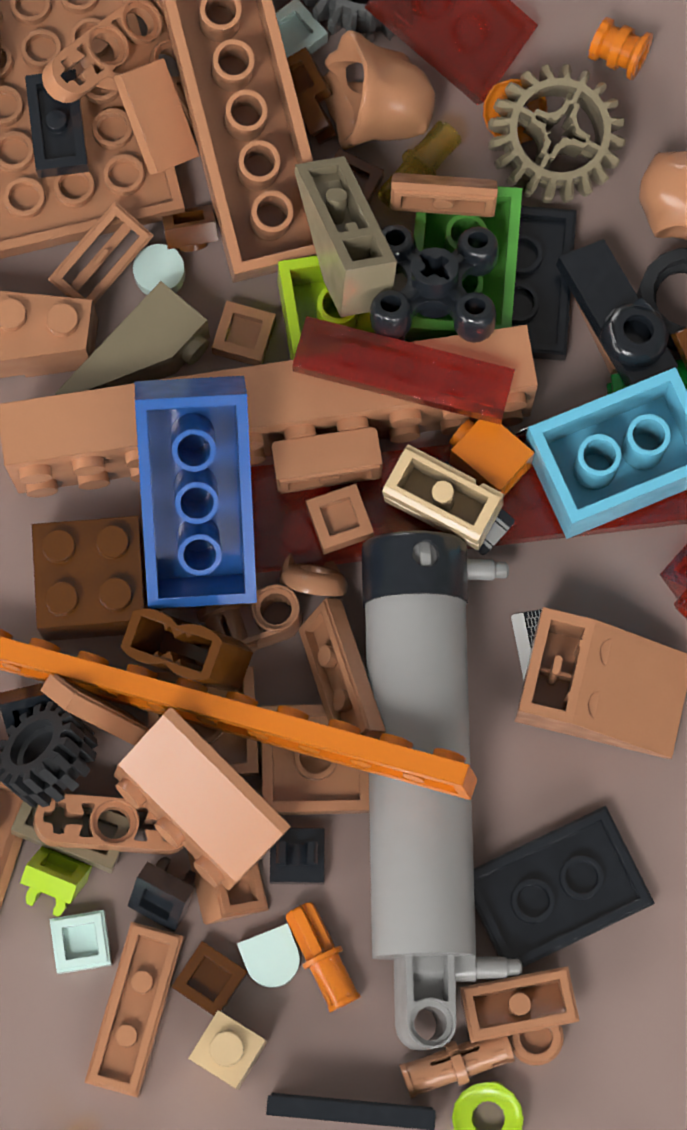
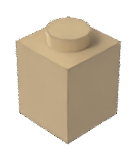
M218 1010L188 1059L239 1090L268 1042Z

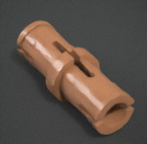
M505 1036L474 1043L466 1041L458 1045L454 1040L445 1044L444 1050L408 1063L399 1064L409 1096L412 1099L417 1095L456 1081L459 1086L470 1082V1076L507 1063H513L515 1059L508 1037Z

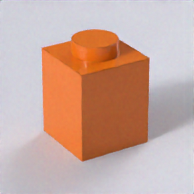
M487 411L476 423L470 419L465 421L449 441V444L453 446L449 464L476 479V485L479 486L484 483L503 493L504 496L529 470L535 454L533 450Z

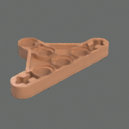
M129 0L61 50L43 69L42 81L47 93L57 101L72 103L79 100L94 87L119 92L113 76L158 60L160 54L169 55L176 60L161 1ZM127 14H136L145 21L148 30L146 36L134 34L129 29L126 21ZM94 39L106 41L111 46L114 53L112 62L103 61L95 55L92 48V41ZM80 62L85 70L74 80L66 83L62 79L61 74L68 72ZM180 75L178 77L171 76L189 128L193 130Z

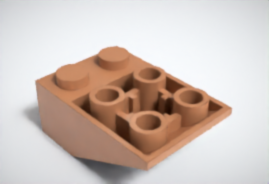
M543 607L538 619L514 722L671 760L687 692V653L595 619Z

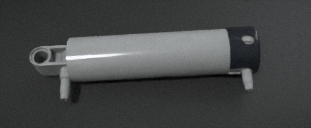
M401 531L373 536L363 542L362 600L366 620V671L386 734L402 737L413 743L412 749L433 754L434 748L454 751L463 755L466 758L465 763L470 765L466 628L468 580L505 579L509 575V565L506 562H495L493 559H467V544L457 535L435 531ZM368 772L372 958L394 960L395 1028L401 1042L413 1050L435 1049L447 1044L455 1033V982H476V979H505L507 976H519L522 973V962L519 959H507L505 956H476L472 801ZM421 1009L431 1012L436 1020V1032L429 1040L420 1037L415 1030V1016Z

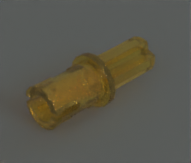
M440 120L437 121L418 145L413 149H407L402 154L403 163L394 173L436 176V170L443 161L461 144L462 139L459 133L450 124L442 123ZM393 174L378 191V198L388 208H390Z

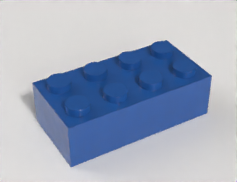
M244 376L135 381V411L148 609L257 603L248 401Z

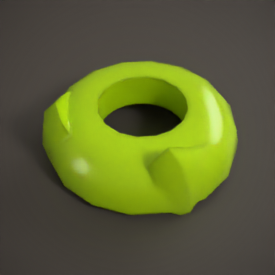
M499 1081L473 1084L461 1093L454 1104L452 1114L454 1130H479L474 1122V1112L479 1104L486 1101L496 1103L503 1110L505 1121L501 1130H523L524 1116L522 1106L515 1094Z

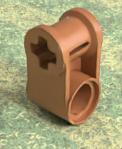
M278 584L256 590L257 603L211 605L201 608L196 613L198 621L205 623L206 628L225 635L223 623L227 622L231 637L246 644L253 653L256 650L295 636L302 625L303 616L299 601L294 592L286 586ZM274 602H283L292 608L290 617L282 624H270L263 618L266 608Z

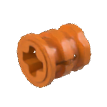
M605 17L592 39L588 51V59L597 61L601 58L606 61V67L613 70L621 67L626 70V78L633 80L647 58L653 34L646 32L640 37L635 35V28L624 25L621 28L615 26L614 19Z

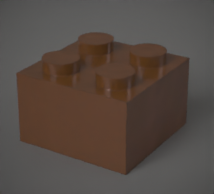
M139 516L32 524L36 624L42 638L46 641L125 635L133 610L148 609L144 536Z

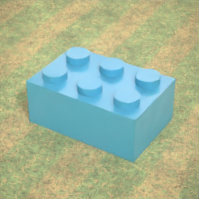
M676 367L528 427L524 444L535 452L532 461L533 467L566 539L687 490V390Z

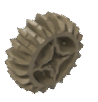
M549 64L543 65L540 68L539 80L529 70L523 72L520 77L522 87L510 82L504 89L509 100L498 98L493 106V109L502 117L491 118L488 122L489 130L503 134L492 138L488 143L489 150L505 151V154L495 161L496 169H504L511 165L514 171L509 175L506 182L513 186L520 178L526 180L528 183L523 189V195L526 197H530L537 186L542 187L541 197L544 203H550L553 200L556 189L559 190L560 198L564 203H569L573 200L574 187L583 197L590 195L593 192L591 180L599 185H603L609 179L604 167L615 169L620 163L618 156L610 150H620L625 146L626 142L625 138L611 133L625 125L623 117L609 116V113L619 105L618 99L610 98L603 102L600 96L607 88L606 83L600 82L592 90L586 85L590 79L589 70H583L577 80L571 79L572 70L569 64H564L560 68L558 78H555L553 69ZM544 96L565 98L561 107L555 112L548 113L539 109L532 112L524 108L528 103ZM579 107L585 111L593 125L595 143L589 140L591 135L580 129L577 123L576 116ZM566 115L561 126L565 132L561 136H567V138L563 137L547 153L552 140L548 137L551 132H546V130H551ZM517 124L524 127L523 133L533 138L536 143L537 153L534 161L525 154L521 147ZM558 155H568L575 159L580 155L589 160L583 167L569 172L548 170L550 164Z

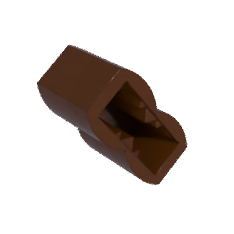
M146 608L133 610L120 646L128 656L136 661L225 691L241 689L253 655L251 649L238 639L201 625L189 623L163 612Z

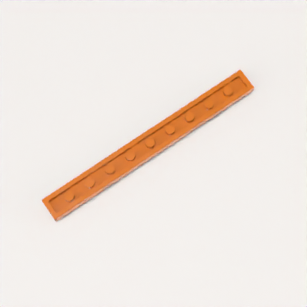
M0 629V670L42 682H46L50 674L53 676L57 674L103 699L161 715L172 707L186 722L468 800L472 798L477 777L471 766L465 763L466 758L454 751L434 748L433 754L412 749V742L396 735L383 733L380 740L360 735L361 730L358 727L341 720L330 719L328 726L308 721V714L293 707L279 705L275 712L257 707V700L238 692L228 691L225 698L207 693L208 688L186 678H177L175 684L158 680L157 673L142 666L128 664L126 671L108 666L109 661L94 653L79 651L77 657L60 653V647L46 640L31 638L29 644L12 640V634Z

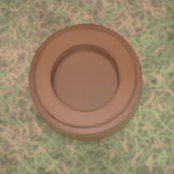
M561 1026L507 1036L514 1057L530 1066H540L551 1062L560 1053L564 1041Z

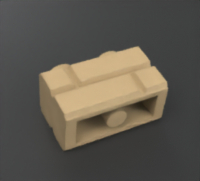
M409 444L404 449L382 490L386 503L444 533L457 535L467 545L478 551L501 511L504 494L484 483L479 486L476 485V479Z

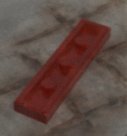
M306 316L292 364L293 372L499 425L502 422L515 369L308 316Z

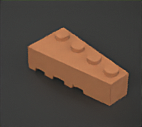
M0 291V378L25 375L28 378L76 371L95 351L99 320L93 300Z

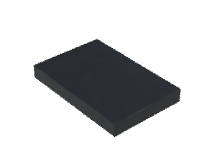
M521 206L511 327L527 325L532 356L536 359L565 361L571 291L556 264L559 256L574 251L577 210Z
M606 806L473 869L475 910L497 955L505 956L507 959H519L522 962V968L655 904Z

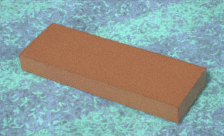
M325 598L298 630L328 722L330 719L341 720L358 727L361 730L360 735L379 739L386 730L342 601Z
M131 922L84 1083L139 1098L184 942V936Z

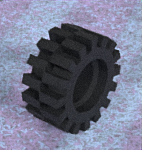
M54 701L47 703L46 708L42 704L34 706L32 716L27 712L23 713L19 717L21 724L17 728L11 724L6 732L10 735L8 740H0V751L2 752L0 753V781L25 803L35 808L38 804L42 808L50 806L51 798L57 803L65 798L64 790L67 788L73 792L79 786L75 781L78 776L86 777L91 770L86 766V763L95 761L97 755L93 748L98 746V741L93 736L95 733L80 718L65 711Z

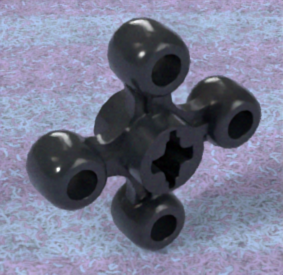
M393 224L381 229L397 261L395 274L403 273L407 278V284L401 291L385 290L377 294L372 300L370 321L376 335L387 340H397L405 336L409 332L413 317L417 313L429 318H441L450 314L453 318L456 333L467 342H482L492 335L496 325L494 302L483 293H467L462 286L463 280L468 275L484 276L496 267L499 245L492 231L479 226L465 230L458 239L455 251L451 253L446 249L436 247L419 251L414 234L403 225Z

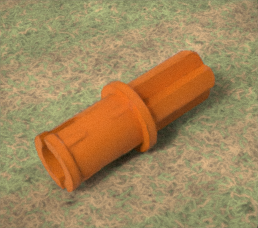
M308 902L290 910L286 914V920L305 957L306 962L302 966L304 970L310 968L328 1005L329 1012H333L361 998L339 955L343 949L341 945L335 947L315 904Z

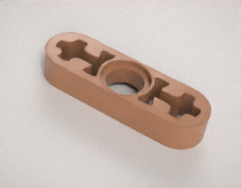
M64 794L65 798L58 803L51 798L50 806L42 808L38 805L33 821L34 830L38 838L43 843L52 847L103 851L118 850L120 852L159 855L175 854L184 848L183 844L175 848L168 842L163 841V837L157 830L145 829L143 833L144 841H136L134 837L139 828L137 812H145L147 814L144 824L154 825L158 819L144 805L136 809L124 798ZM61 807L65 808V817L82 819L84 815L82 807L92 808L93 811L88 821L90 837L80 836L83 825L78 824L66 825L62 834L53 833V825L49 822H44L43 817L52 816L54 808ZM108 810L122 812L129 822L128 832L118 839L105 837L98 828L99 816Z

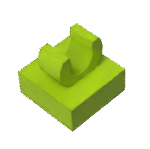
M41 846L26 864L20 882L30 887L26 893V903L33 906L41 893L52 896L56 899L52 915L59 917L87 883L92 866Z

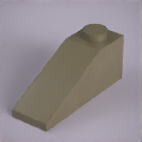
M345 156L295 164V176L323 280L340 317L370 312L372 300L377 294L385 290H393L397 261Z
M160 281L58 389L55 395L134 384L135 381L160 380L173 375L185 363L193 365L207 350L210 343L207 340L210 337L208 321Z

